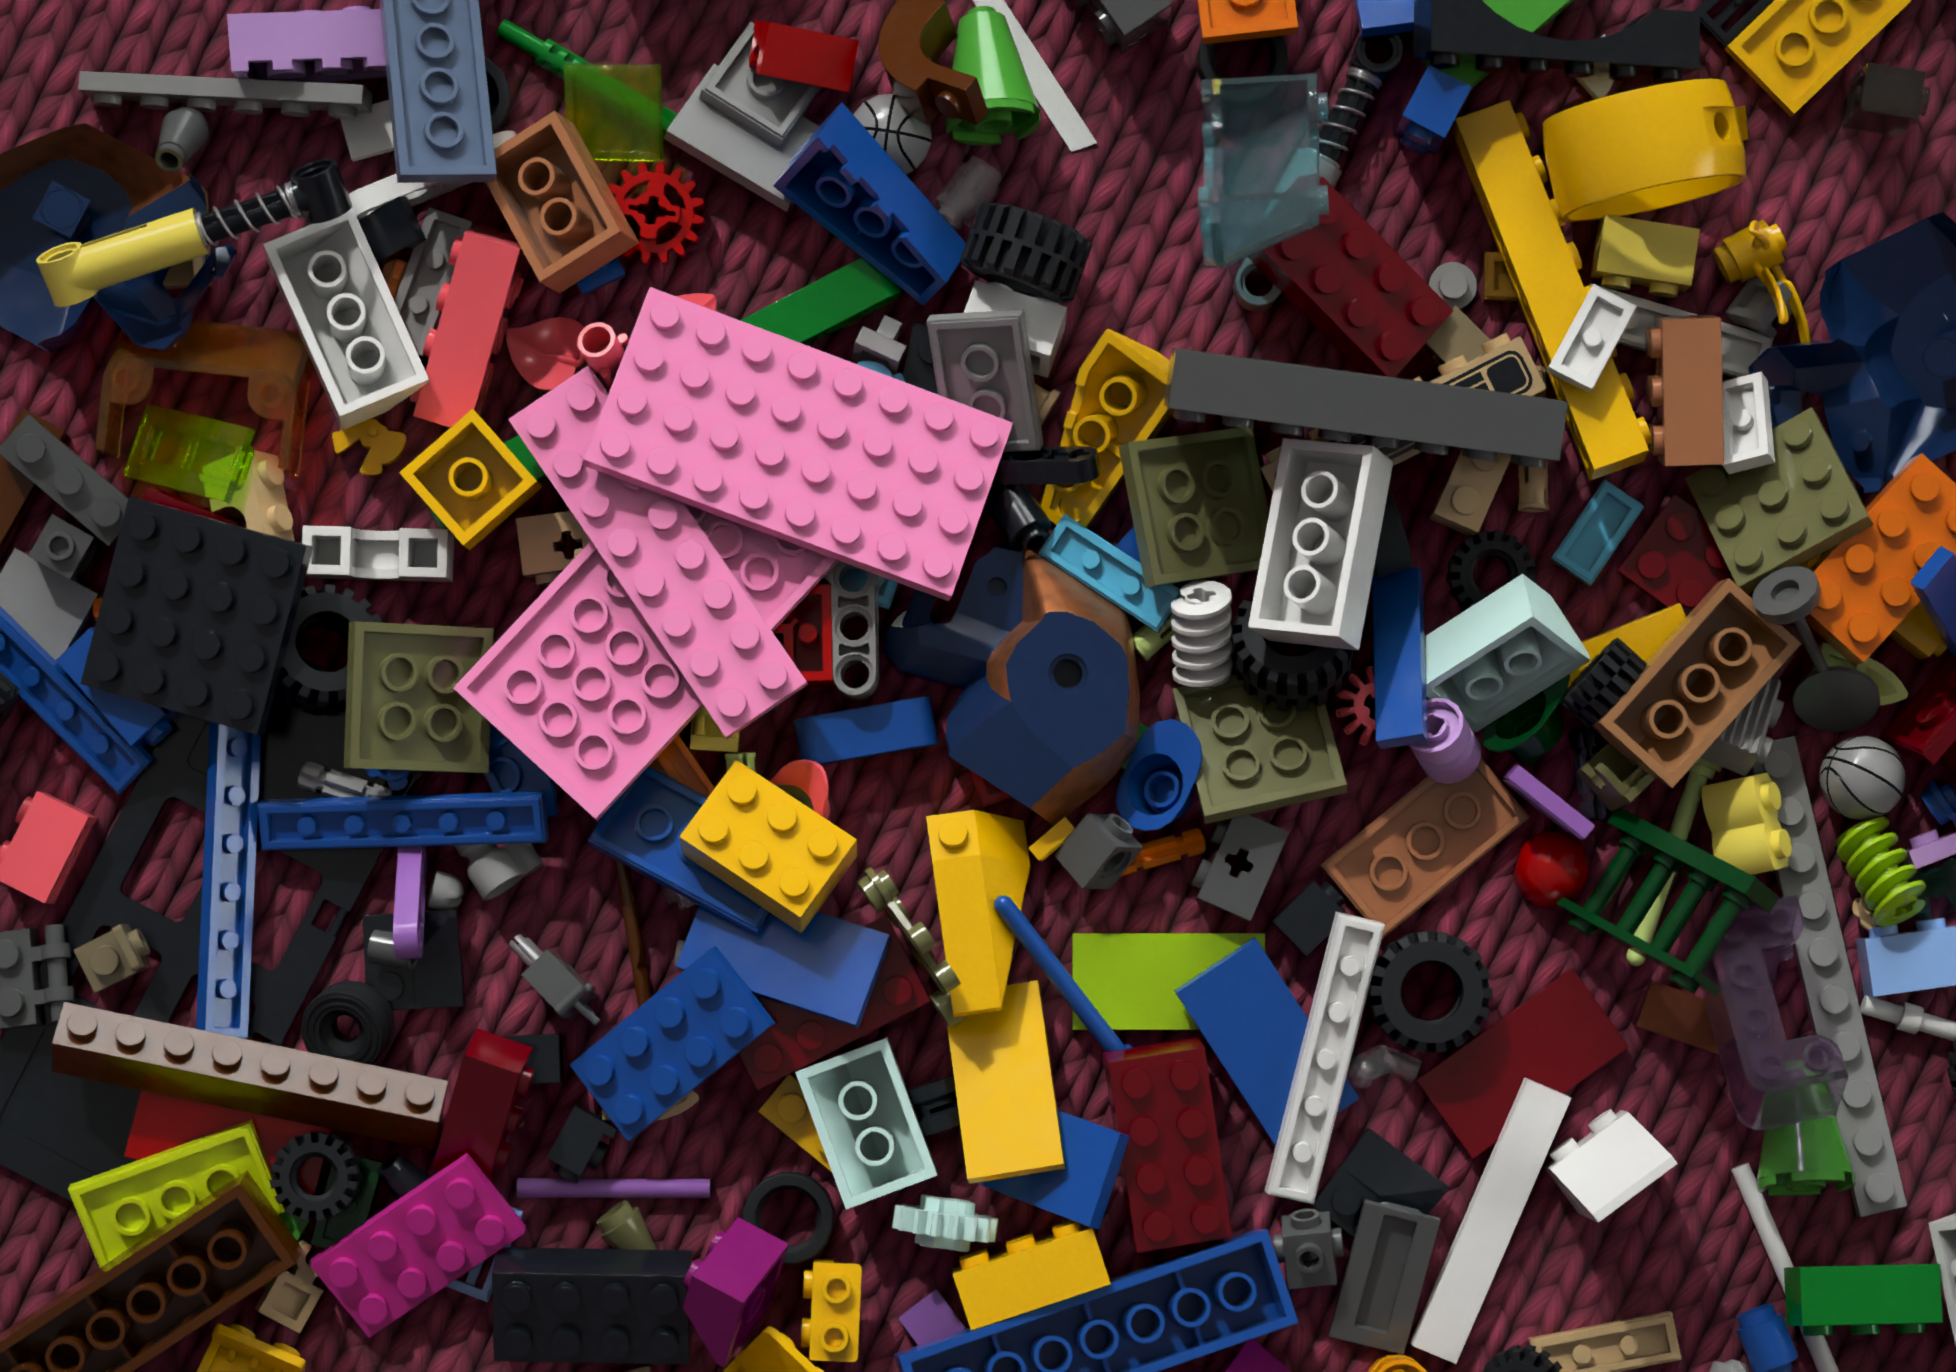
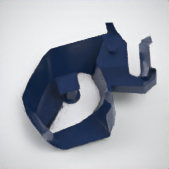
M1942 212L1927 217L1841 259L1825 271V280L1820 291V312L1830 334V340L1767 348L1748 367L1749 374L1762 371L1768 380L1773 428L1803 412L1801 398L1806 392L1822 395L1834 448L1844 467L1850 471L1854 479L1864 488L1863 493L1879 491L1880 487L1885 482L1893 479L1911 458L1921 453L1930 461H1933L1956 450V223Z

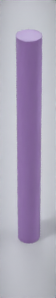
M517 1178V1198L711 1197V1179L581 1178L577 1184L566 1178Z

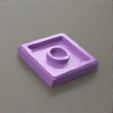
M1511 764L1501 776L1502 782L1570 836L1585 839L1595 827L1592 822L1520 765Z

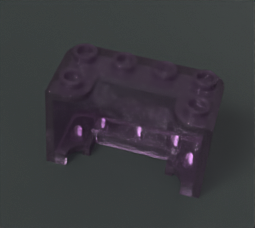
M1797 895L1779 898L1770 913L1752 904L1747 911L1742 909L1702 974L1722 988L1717 997L1703 989L1702 993L1734 1111L1740 1122L1754 1130H1766L1837 1115L1848 1080V1073L1842 1053L1838 1045L1831 1039L1821 1035H1812L1786 1040L1772 989L1777 980L1776 970L1782 961L1793 959L1794 950L1792 945L1800 938L1804 927L1803 914ZM1714 915L1710 918L1708 925L1713 919Z

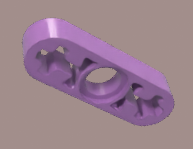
M426 846L398 847L393 918V944L396 959L422 958L427 888Z

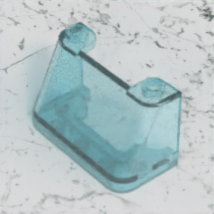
M1317 73L1201 80V101L1203 102L1205 123H1202L1204 170L1203 187H1198V208L1205 268H1223L1320 225V215H1329L1328 185H1320V122L1329 121L1328 93H1318Z

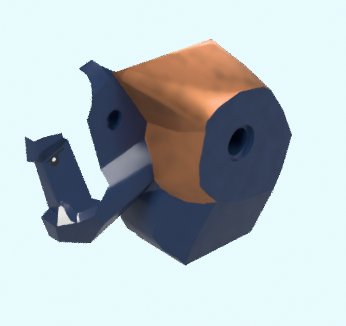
M86 123L58 129L0 154V327L50 353L69 344L84 331L95 301L102 306L137 346L168 351L187 334L192 322L194 307L215 277H224L237 257V250L229 243L224 247L215 248L179 298H171L163 284L169 269L172 267L170 266L100 289L94 296L78 304L56 307L36 262L38 256L61 244L69 242L84 244L193 207L203 215L207 205L203 189L190 173L189 177L179 171L174 173L166 172L157 165L154 158Z
M1006 543L994 547L986 556L975 562L958 608L950 623H933L929 615L936 597L915 589L908 609L899 615L893 624L889 626L882 655L899 675L963 689L947 718L945 740L948 748V757L956 760L1054 825L1101 790L1117 774L1138 743L1140 692L1134 637L1127 612L1031 550H1013Z

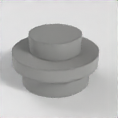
M1448 262L1440 265L1432 273L1429 280V286L1451 309L1455 305L1459 309L1464 308L1472 301L1476 294L1477 282L1475 275L1467 266L1458 262Z

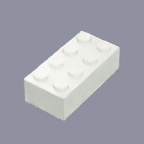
M1283 438L1248 628L1268 641L1359 650L1393 467V461L1376 447Z

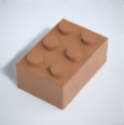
M556 111L551 112L494 149L497 175L494 182H486L536 277L543 285L560 294L639 244L575 125Z
M1714 315L1654 317V327H1648L1645 330L1646 356L1654 358L1655 375L1647 376L1646 378L1647 404H1651L1656 410V423L1648 424L1652 436V444L1648 445V452L1656 455L1657 461L1664 466L1724 464L1721 318Z

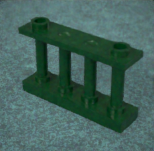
M1622 808L1616 809L1607 823L1623 835L1619 840L1622 846L1583 907L1565 897L1559 899L1556 904L1571 915L1567 923L1586 936L1593 938L1597 931L1672 972L1669 979L1686 991L1695 994L1697 989L1701 988L1717 997L1722 988L1702 974L1703 970L1742 909L1747 911L1752 904L1770 913L1779 896L1756 877ZM1647 851L1654 853L1653 860L1656 862L1617 925L1601 918V914L1639 855L1644 857ZM1681 868L1689 871L1687 878L1690 882L1652 942L1649 944L1634 936V933L1672 873L1678 875ZM1716 886L1723 889L1722 896L1725 900L1685 963L1669 955L1668 952L1706 892L1712 893Z

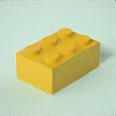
M735 760L679 836L683 855L800 933L804 931L857 857L856 838L738 760Z
M1067 1220L1051 1226L1053 1232L1051 1236L1035 1241L1033 1233H1029L1006 1241V1251L989 1256L987 1248L960 1256L959 1262L961 1266L953 1268V1278L971 1331L1110 1285L1111 1282L1093 1228L1081 1225V1223L1073 1220Z

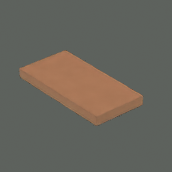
M1481 758L1475 771L1460 782L1443 784L1435 782L1427 776L1321 863L1320 866L1363 918L1385 924L1382 935L1383 939L1530 818V816Z

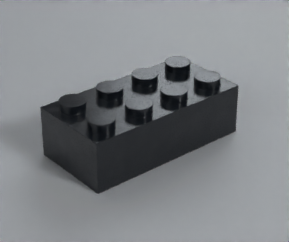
M502 1248L496 1254L492 1271L494 1361L689 1364L693 1324L683 1309L688 1288L683 1285V1281L692 1265V1250Z

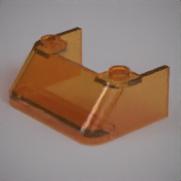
M192 320L187 334L167 351L137 346L121 329L103 374L95 450L108 457L119 458L125 405L137 404L149 395L153 385L155 368L249 377L247 397L251 408L258 415L266 419L283 420L278 468L290 476H299L312 364L300 334L291 330Z

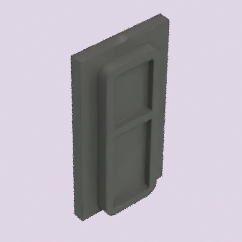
M1364 1200L1330 1325L1329 1337L1404 1355L1441 1221L1439 1217L1423 1214L1418 1209L1390 1202L1377 1203Z

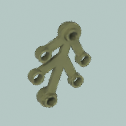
M868 867L864 870L865 876L856 881L858 887L877 914L884 910L896 928L899 927L909 951L919 965L925 967L939 989L931 994L929 998L948 1027L952 1028L966 1018V1015L953 1017L950 991L959 986L961 982L946 960L936 965L932 959L935 955L931 950L937 946L936 942L921 921L914 926L910 924L908 920L911 917L898 899L897 895L900 893L886 871L883 869L876 874L871 867Z

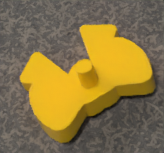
M373 418L332 434L336 455H341L359 440H361L364 448L370 449L360 468L361 475H380L383 471L382 466H388L397 461L407 444L405 434L388 431L385 426Z

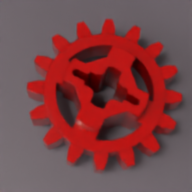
M640 162L638 175L633 177L624 169L621 172L625 182L623 186L620 187L611 183L608 186L626 220L636 223L640 228L639 244L626 251L623 255L630 261L637 253H640L642 264L646 267H649L653 256H659L663 266L669 265V253L675 252L683 259L686 257V253L682 245L686 241L691 244H698L699 238L692 231L693 227H705L706 221L703 217L696 215L695 211L704 208L705 203L703 198L690 197L698 187L694 180L684 185L681 183L684 175L682 169L677 168L671 175H667L664 162H658L655 172H649L645 163ZM648 185L647 191L636 199L628 198L639 187ZM668 187L680 195L684 201L685 209H682L680 206L671 205L667 199ZM653 204H659L665 217H657L655 224H649L646 216L642 213L643 211H651ZM672 229L680 230L672 239L660 244V238Z

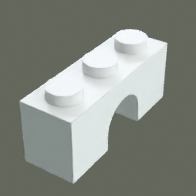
M303 525L302 543L314 546L306 574L308 578L453 582L454 534L448 529L399 528L398 531H373L344 526Z

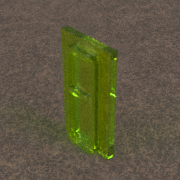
M147 404L122 476L230 504L234 491H239L244 486L254 457V448L250 445L255 430Z

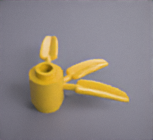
M1763 219L1760 221L1753 220L1750 226L1721 240L1722 245L1712 251L1726 281L1729 284L1737 280L1743 283L1758 276L1772 296L1779 323L1784 325L1789 321L1788 311L1776 280L1783 282L1792 292L1788 302L1797 324L1801 343L1811 342L1808 322L1800 298L1793 283L1786 279L1779 265L1784 262L1782 252L1788 249V245L1777 224L1768 226Z

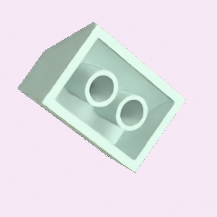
M1521 574L1425 636L1426 697L1429 699L1436 697L1445 698L1457 704L1471 730L1476 733L1591 660L1586 648L1552 596L1527 576Z
M888 1037L795 1072L846 1210L938 1175Z

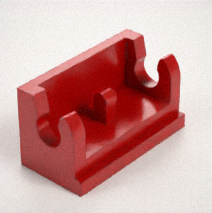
M755 20L749 68L756 69V74L849 92L859 40Z

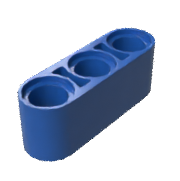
M929 696L793 720L800 760H812L820 765L939 744L931 697Z

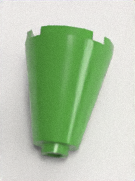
M979 6L970 9L967 15L963 16L958 22L952 69L977 77L988 113L978 125L946 116L945 126L947 134L952 131L953 140L970 145L1002 144L1001 135L1013 132L1016 133V140L1025 138L1035 132L1040 126V109L1006 17L989 6Z
M1791 1061L1781 1064L1782 1071L1773 1073L1757 1176L1758 1192L1762 1193L1768 1189V1194L1771 1196H1811L1822 1194L1821 1189L1826 1188V1184L1835 1183L1836 1192L1853 1188L1856 1185L1855 1173L1821 1071L1811 1069V1064L1808 1061Z

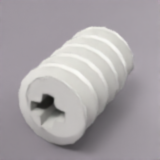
M1190 581L1180 589L1182 596L1175 598L1171 602V611L1175 614L1171 620L1172 630L1175 631L1171 637L1173 647L1176 648L1172 653V661L1176 665L1172 670L1173 680L1189 687L1219 686L1230 680L1233 669L1231 657L1233 646L1230 640L1233 635L1230 623L1232 619L1230 606L1232 602L1231 590L1224 584L1216 581Z

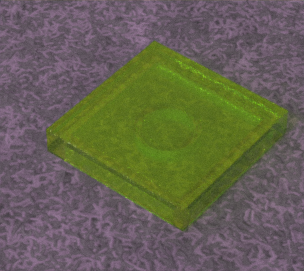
M567 63L564 65L565 118L575 125L594 161L659 162L664 160L661 64Z

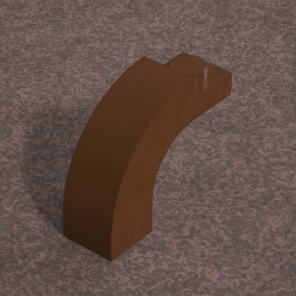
M898 0L885 18L879 35V54L894 96L910 116L927 125L939 112L949 118H958L978 125L988 113L977 77L935 63L944 50L957 37L946 1Z

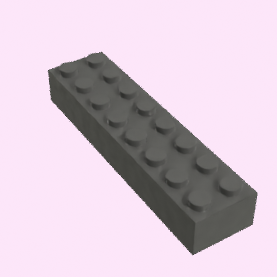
M1172 348L1164 406L1174 409L1173 417H1176L1175 419L1205 423L1206 413L1222 415L1221 423L1232 427L1253 429L1254 421L1260 420L1271 422L1270 430L1277 433L1302 436L1303 426L1319 428L1318 437L1323 439L1351 442L1352 433L1367 435L1366 443L1374 446L1400 449L1401 440L1415 441L1414 449L1420 452L1448 455L1449 446L1463 448L1462 456L1471 459L1497 462L1498 453L1511 454V463L1546 468L1547 459L1560 461L1568 402L1536 396Z

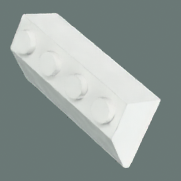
M353 208L338 218L323 223L311 224L263 244L266 260L342 430L389 411L429 383L428 375Z

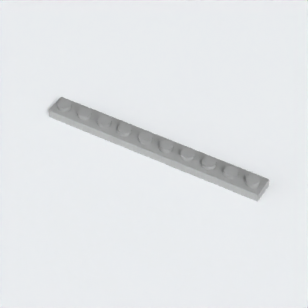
M1795 736L1774 740L1762 765L1754 763L1750 771L1751 776L1768 772L1771 781L1775 782L1780 790L1781 807L1778 810V821L1781 828L1785 829L1790 836L1792 852L1790 857H1788V867L1774 870L1825 1085L1855 1173L1856 1185L1850 1188L1856 1215L1862 1217L1905 1207L1907 1202Z

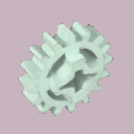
M921 1195L920 1205L895 1204L892 1228L916 1234L915 1243L920 1244V1246L969 1252L970 1241L995 1243L998 1218L975 1213L976 1203L968 1200Z

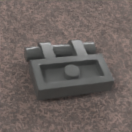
M63 924L44 926L46 944L38 946L37 930L27 928L0 932V1031L43 1026L42 1006L50 1005L51 1022L58 1023L64 1002H74V987L68 986L67 959L71 958L70 943H65ZM47 962L49 987L41 989L39 963Z

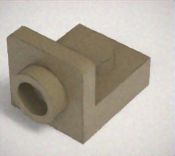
M119 924L113 927L112 931L73 950L94 993H99L150 967L145 956L151 954L147 941L138 928L132 930L129 924Z

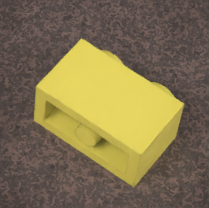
M1605 214L1598 223L1590 278L1602 279L1601 286L1609 289L1630 290V285L1634 284L1649 287V294L1675 298L1678 292H1685L1692 286L1700 229Z

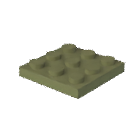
M1812 407L1772 429L1775 463L1733 474H1728L1722 464L1707 465L1685 478L1736 585L1746 594L1754 591L1761 580L1772 572L1784 567L1800 566L1874 525L1826 430Z
M1232 428L1127 442L1118 446L1145 588L1257 572L1259 570L1269 512L1253 429Z
M349 622L344 768L489 773L490 722L453 688L493 646L494 628Z
M1236 674L1231 675L1230 680L1215 687L1181 686L1172 688L1179 721L1184 722L1195 731L1201 744L1202 764L1195 786L1205 824L1347 793V783L1325 704L1317 707L1315 702L1308 703V710L1297 712V705H1288L1287 711L1277 710V703L1272 701L1265 706L1258 702L1257 692L1249 695L1243 689V680H1238Z

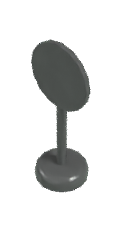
M1800 566L1784 567L1774 571L1762 579L1754 589L1752 597L1754 607L1758 615L1768 623L1777 625L1794 623L1816 668L1815 671L1806 674L1796 684L1792 695L1795 713L1809 726L1828 732L1851 731L1865 725L1878 711L1880 705L1879 689L1870 676L1857 669L1843 666L1828 667L1805 619L1819 603L1822 592L1816 574L1809 568Z

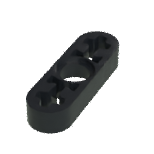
M1087 446L1042 447L1038 451L1003 452L992 485L1077 484L1092 481L1100 476L1097 449Z

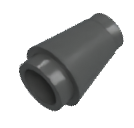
M190 107L177 108L164 117L155 154V161L162 170L170 173L178 172L206 144L209 131L205 117L199 111Z

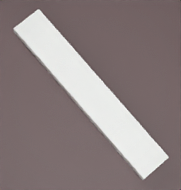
M1335 912L1264 1190L1269 1195L1314 1204L1385 924L1382 922Z
M1524 1077L1410 1340L1412 1346L1457 1364L1570 1103L1571 1097Z

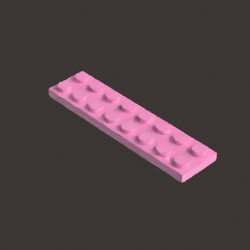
M588 365L508 420L726 739H729L807 686L808 683L683 502L582 465L608 397V392Z

